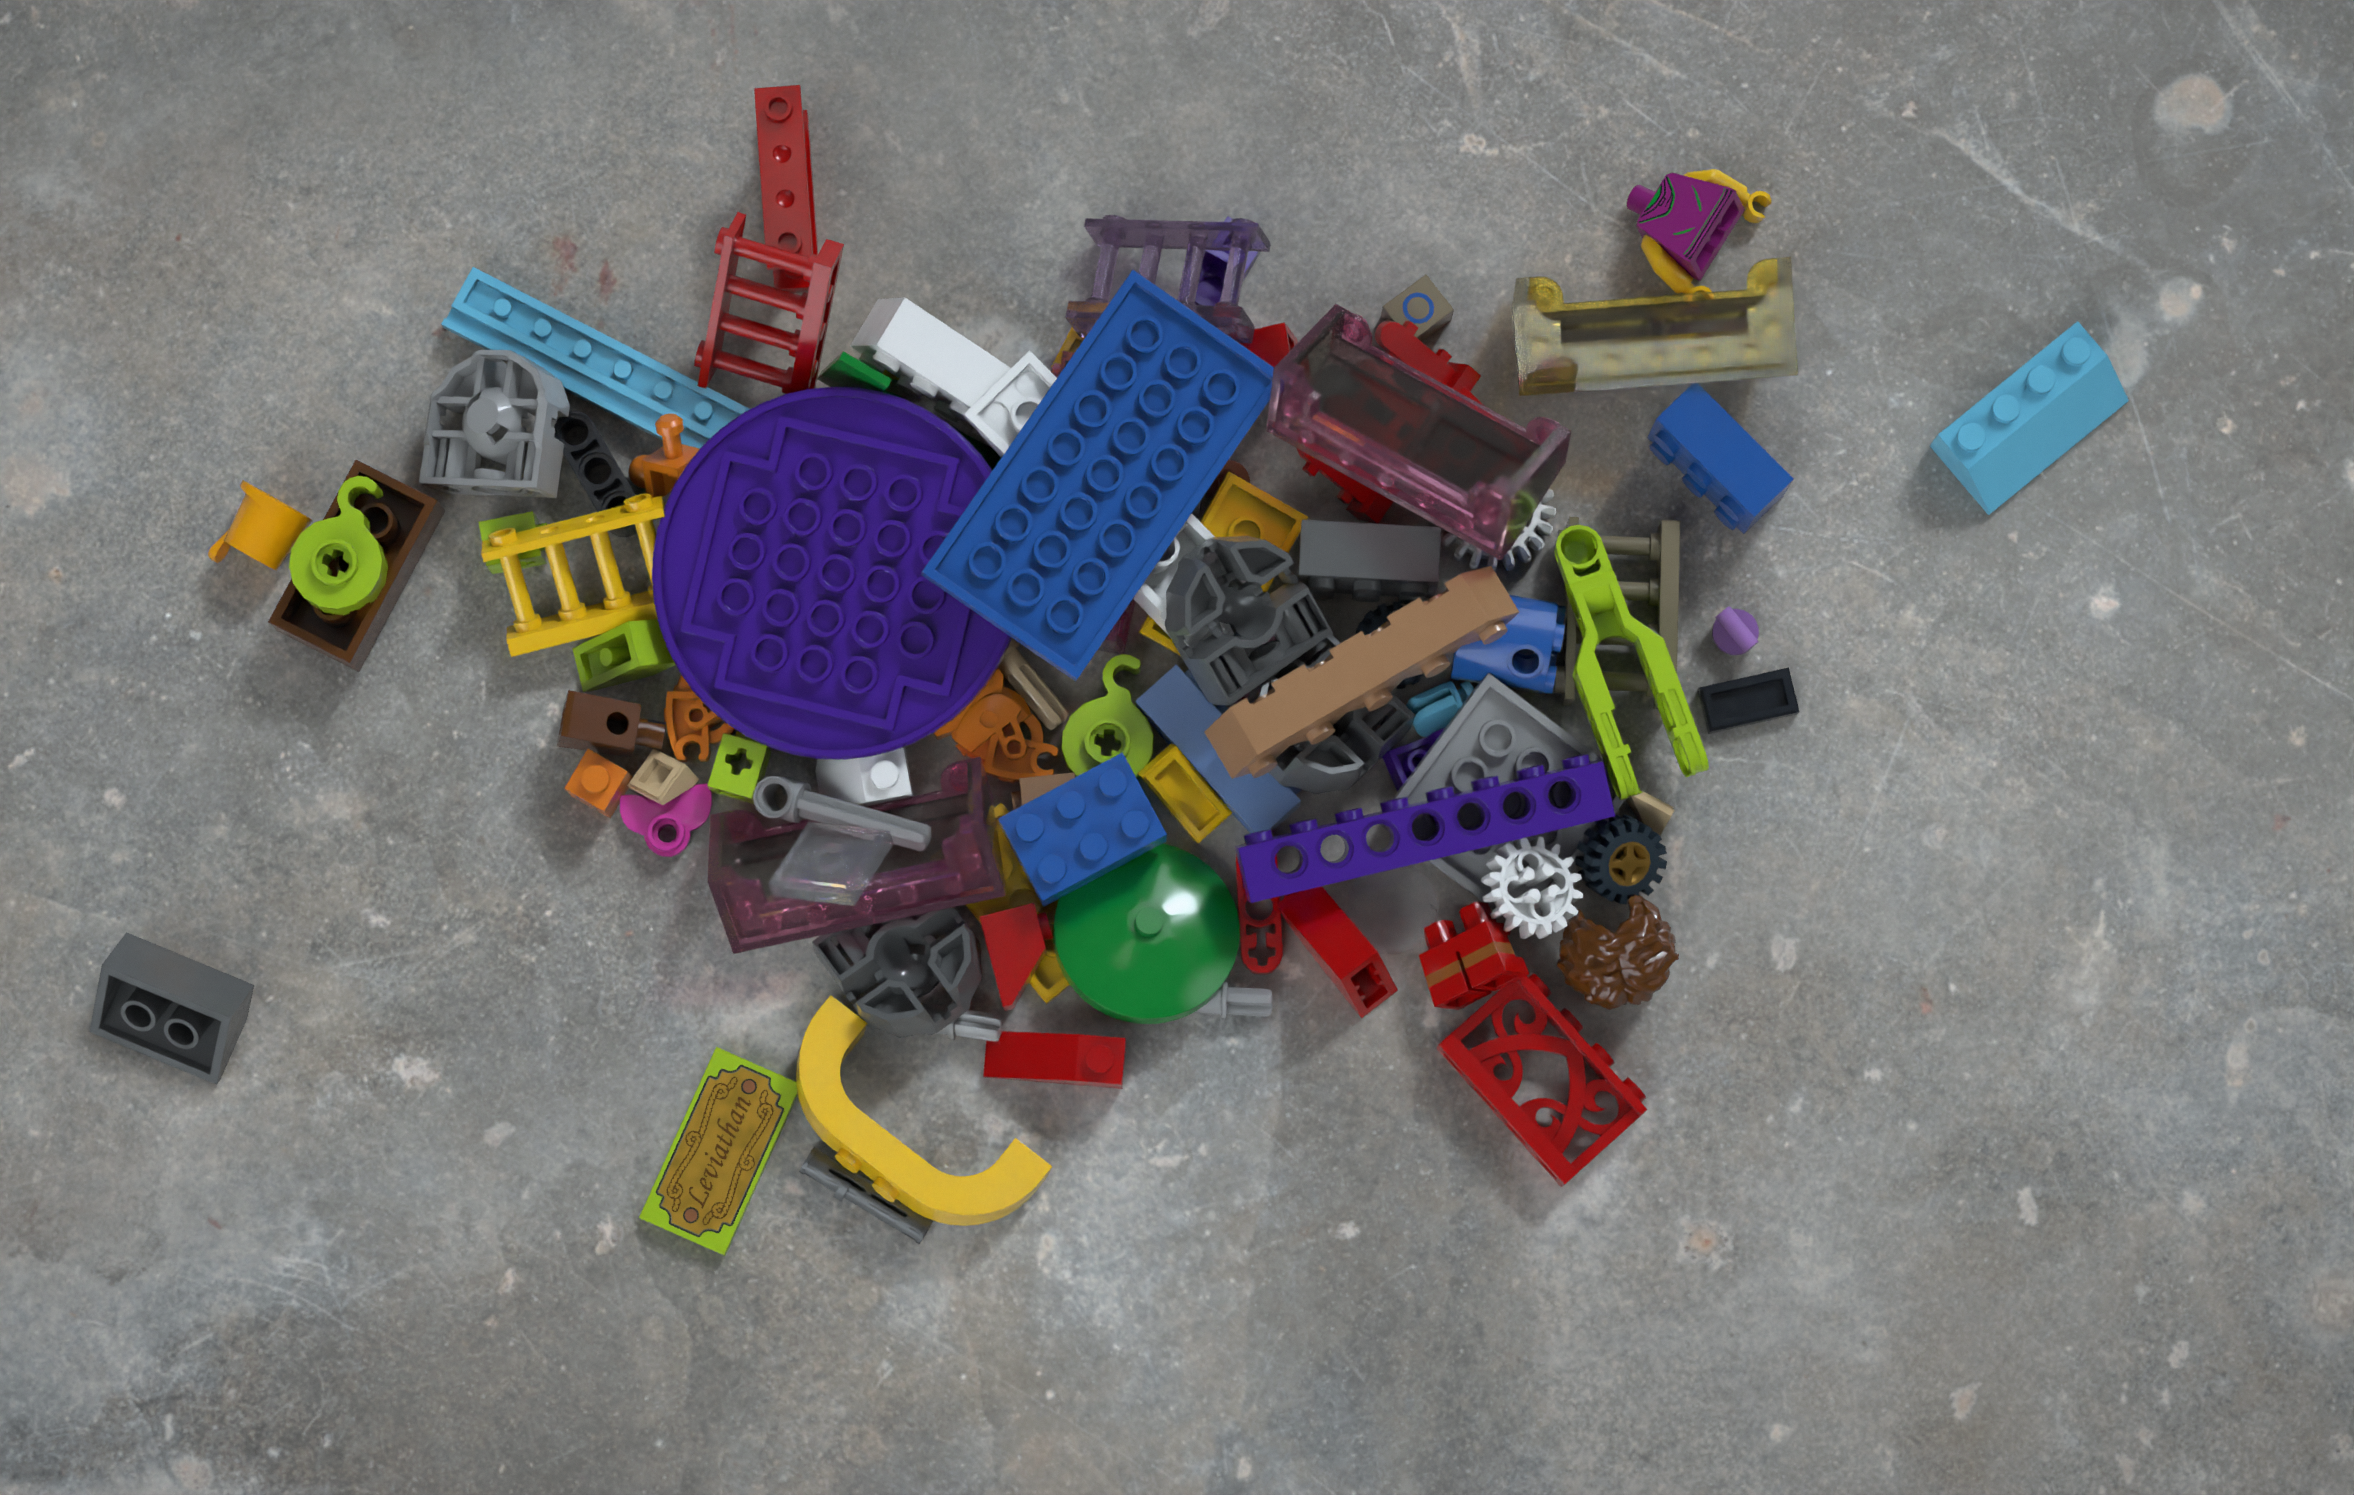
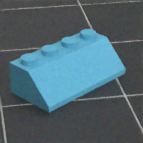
M2077 321L1940 432L1930 444V447L1984 511L1990 515L2129 400L2108 355Z

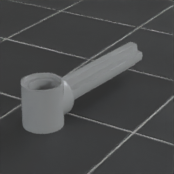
M766 777L757 784L754 790V805L760 814L768 818H780L794 823H799L805 818L919 852L925 851L931 841V827L927 824L811 792L810 784L802 782L796 777ZM781 785L785 788L788 796L787 803L782 809L775 802L776 790Z

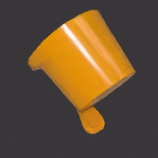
M242 480L240 487L246 494L229 530L210 548L208 556L214 562L219 563L225 558L230 547L233 546L251 558L277 571L291 552V548L300 533L307 529L313 520Z

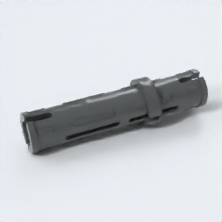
M815 1146L799 1171L834 1191L833 1197L841 1202L844 1198L879 1220L912 1238L918 1244L921 1243L933 1223V1220L915 1213L897 1199L894 1202L886 1200L872 1187L873 1182L859 1175L860 1170L857 1173L847 1170L838 1161L824 1154Z

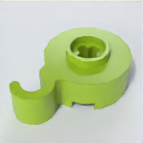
M356 476L345 481L338 490L337 496L341 514L338 517L313 523L300 533L291 548L289 569L293 584L311 605L325 613L347 615L350 614V611L361 609L367 603L374 602L386 584L388 564L383 548L370 532L369 520L360 510L354 508V501L361 494H370L376 499L383 496V491L368 477ZM338 556H343V560L349 565L347 571L344 573L339 570L337 577L331 576L332 570L328 567L329 563L333 559L336 560Z
M1120 654L1111 658L1103 669V686L1107 695L1082 704L1070 715L1063 730L1062 753L1068 770L1071 773L1074 772L1075 777L1123 752L1137 780L1141 778L1137 773L1153 760L1154 735L1148 719L1132 703L1130 691L1118 686L1114 682L1115 675L1122 670L1129 671L1135 675L1141 672V662L1136 657ZM1105 734L1114 735L1115 742L1121 744L1119 751L1112 750L1111 756L1101 755V747L1095 744L1099 737L1104 739Z

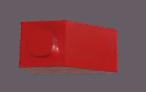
M1034 903L980 916L1004 1011L1014 1009L1047 953L1044 941L1053 939L1046 912L1037 914Z

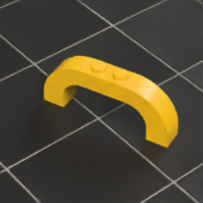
M830 995L812 1018L803 1037L796 1067V1087L807 1121L816 1134L837 1152L835 1155L837 1161L847 1170L853 1173H857L860 1170L874 1181L872 1187L886 1200L894 1202L897 1199L915 1213L939 1223L959 1226L984 1224L1009 1215L1027 1202L1048 1177L1052 1166L1015 1138L1000 1158L985 1171L970 1176L949 1175L930 1165L849 1100L841 1083L840 1068L844 1059L864 1036L867 1022Z

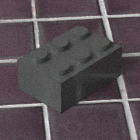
M1302 520L1299 537L1297 578L1308 587L1313 598L1318 600L1333 599L1334 593L1352 594V600L1359 602H1378L1380 596H1398V602L1402 604H1409L1419 597L1424 602L1426 598L1435 596L1439 583L1441 527Z

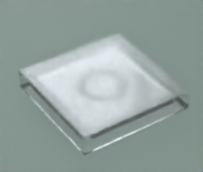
M808 822L768 883L772 896L855 906L894 844L890 831Z

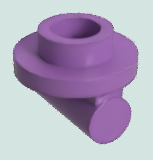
M1729 606L1715 617L1712 637L1716 646L1724 653L1742 655L1759 642L1757 640L1759 635L1758 624L1748 612L1741 609H1732Z

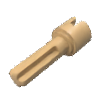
M1012 638L998 668L1046 728L1052 730L1067 719L1069 711L1017 650L1020 645L1018 641Z

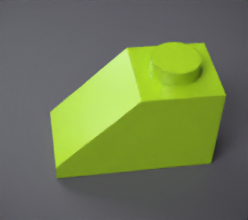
M658 619L628 621L572 648L583 692H591L653 676L676 665L667 649Z

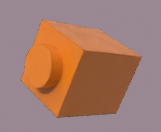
M587 749L564 789L572 797L611 819L620 804V797L626 794L629 788L627 785L633 777L627 770Z

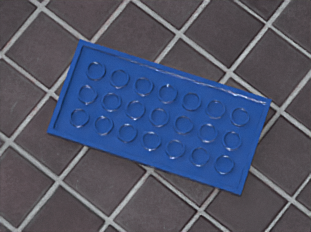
M1132 270L930 559L921 575L1076 682L1286 376L1145 277Z

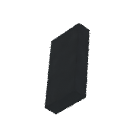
M1789 667L1698 688L1708 734L1788 717L1800 712Z

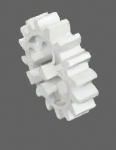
M1538 837L1530 843L1527 838H1522L1514 841L1513 845L1507 843L1497 850L1498 855L1487 861L1486 865L1493 872H1490L1481 879L1482 883L1491 886V892L1483 896V901L1495 903L1496 908L1490 916L1492 919L1503 916L1506 919L1503 930L1506 932L1518 926L1520 927V938L1526 939L1535 932L1538 939H1542L1552 934V931L1556 933L1568 926L1566 920L1577 915L1578 910L1571 903L1583 898V893L1573 889V884L1582 879L1581 874H1570L1568 867L1574 862L1572 857L1565 858L1564 860L1558 857L1561 848L1559 844L1545 849L1544 837ZM1522 859L1526 860L1529 863L1530 867L1527 866L1526 868H1524L1522 865ZM1549 877L1557 884L1551 885L1540 892L1538 889H1530L1516 898L1511 897L1507 891L1515 890L1523 884L1532 887ZM1534 908H1541L1542 917L1535 912Z

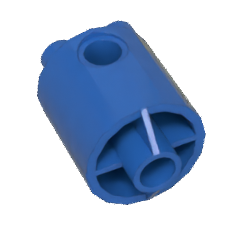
M1510 595L1519 613L1506 624L1508 629L1506 634L1490 644L1485 645L1480 640L1462 645L1453 654L1450 679L1479 683L1490 673L1509 689L1538 694L1543 692L1552 694L1557 669L1555 666L1557 652L1561 651L1565 625L1563 624L1566 606H1560L1558 603Z

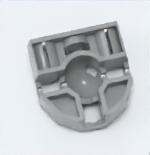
M478 350L473 353L472 357L452 367L440 387L433 391L430 397L419 483L446 494L557 498L564 444L554 438L555 428L551 427V421L557 420V417L569 416L570 405L562 381L543 367L511 350ZM446 409L463 414V431L443 430L444 425L439 422L440 416L446 415ZM528 413L536 416L533 433H525L526 427L521 426V420L528 419ZM500 426L509 429L498 442L493 439L492 434ZM481 456L506 465V471L480 468Z

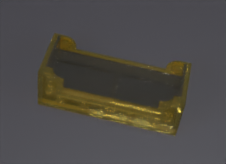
M1791 257L1768 258L1755 263L1747 275V289L1564 303L1561 287L1551 278L1544 276L1516 278L1512 301V317L1519 396L1799 375Z

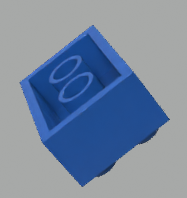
M1696 381L1656 418L1647 437L1652 442L1649 447L1653 454L1665 465H1669L1672 462L1684 474L1682 481L1685 486L1699 498L1705 495L1717 507L1714 510L1717 518L1730 530H1734L1737 527L1743 534L1784 496L1794 480Z
M1123 752L998 818L1005 837L1043 907L1167 841V833Z

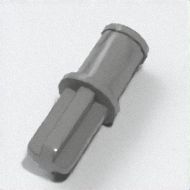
M1225 982L1220 991L1206 1005L1193 1013L1221 1014V1019H1226V1015L1267 1017L1272 1012V991L1269 989L1228 987V982Z
M920 1002L931 1018L937 1013L943 1015L948 1011L947 1006ZM967 1010L963 1015L940 1030L938 1034L948 1035L950 1040H955L956 1036L998 1041L1001 1036L1003 1021L999 1014Z

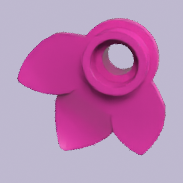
M707 783L698 784L664 805L644 795H623L620 797L621 818L629 830L644 836L645 842L652 852L662 857H673L680 854L688 846L691 832L707 821L711 812L712 793ZM670 826L675 828L676 837L673 841L663 842L660 840L659 834L664 827Z

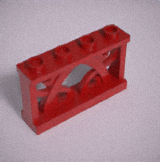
M1533 973L1529 977L1525 976L1501 988L1438 1044L1436 1049L1558 1185L1562 1187L1647 1111V1108L1642 1104L1646 1096L1629 1077L1622 1081L1610 1067L1615 1062L1597 1042L1590 1046L1579 1034L1583 1029L1581 1023L1568 1009L1564 1008L1560 1012L1547 999L1552 992ZM1513 1000L1528 1002L1535 1012L1534 1022L1530 1024L1521 1022L1518 1012L1514 1018V1029L1517 1035L1508 1036L1502 1023V1013L1505 1005ZM1491 1015L1493 1028L1498 1038L1468 1050L1461 1041ZM1547 1021L1563 1038L1541 1034L1546 1027ZM1517 1051H1542L1566 1058L1569 1077L1567 1105L1550 1098H1536L1518 1106L1512 1099L1520 1087L1523 1076L1522 1062ZM1507 1053L1513 1067V1075L1508 1080H1500L1496 1078L1493 1070L1498 1064L1506 1066L1504 1059L1500 1055ZM1584 1061L1600 1079L1592 1080L1586 1084ZM1600 1091L1611 1094L1617 1101L1618 1113L1616 1118L1608 1124L1599 1125L1581 1117L1583 1107L1590 1112H1601L1606 1109L1599 1107L1595 1103V1095ZM1541 1108L1552 1109L1563 1115L1562 1122L1550 1115L1552 1118L1551 1125L1542 1127L1536 1121L1537 1111ZM1578 1126L1589 1133L1600 1136L1571 1163L1564 1157L1563 1153L1571 1142Z

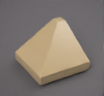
M653 749L627 786L647 798L664 805L695 786L699 778L686 764Z
M1644 791L1641 794L1628 797L1626 801L1638 821L1661 835L1675 811L1673 807Z

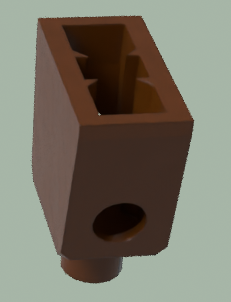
M568 690L564 701L557 746L584 751L590 749L598 753L631 757L635 745L662 749L666 722L640 718L641 705L637 703ZM618 721L624 726L625 732L620 735L613 734L608 730L606 723Z

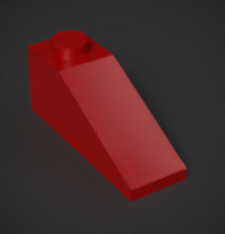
M1002 1031L998 1041L986 1040L983 1077L1123 1089L1126 1038L1084 1034Z

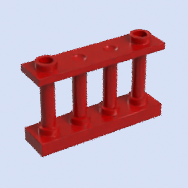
M801 86L754 88L765 244L805 257H809L810 254L818 255L809 116L807 110H802ZM767 265V270H773L775 288L791 293L808 292L810 282L803 280L804 275Z
M737 212L729 228L722 227L720 229L715 244L714 253L721 255L706 341L701 340L694 360V366L700 368L697 386L706 389L718 368L781 387V392L785 394L816 388L844 244L826 239L818 255L810 254L809 257H805L742 238L746 214ZM739 256L804 275L803 280L810 282L808 293L803 292L802 295H798L735 276ZM732 294L796 313V318L803 320L801 330L796 329L792 333L729 314ZM725 332L788 350L789 356L795 357L794 367L789 366L787 370L722 351Z

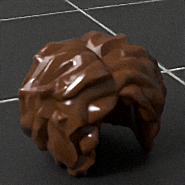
M1632 894L1630 896L1631 898L1628 900L1629 919L1621 922L1614 933L1602 925H1595L1590 919H1585L1580 909H1577V915L1570 918L1567 923L1568 926L1564 928L1563 939L1560 941V959L1557 961V967L1562 971L1565 983L1572 986L1574 991L1585 995V1000L1590 1004L1612 1010L1621 1005H1626L1627 1002L1633 1005H1639L1642 1001L1648 1002L1652 999L1653 993L1660 990L1666 983L1670 975V966L1676 960H1679V954L1676 953L1674 945L1676 939L1670 933L1671 927L1669 923L1662 921L1658 907L1640 895Z

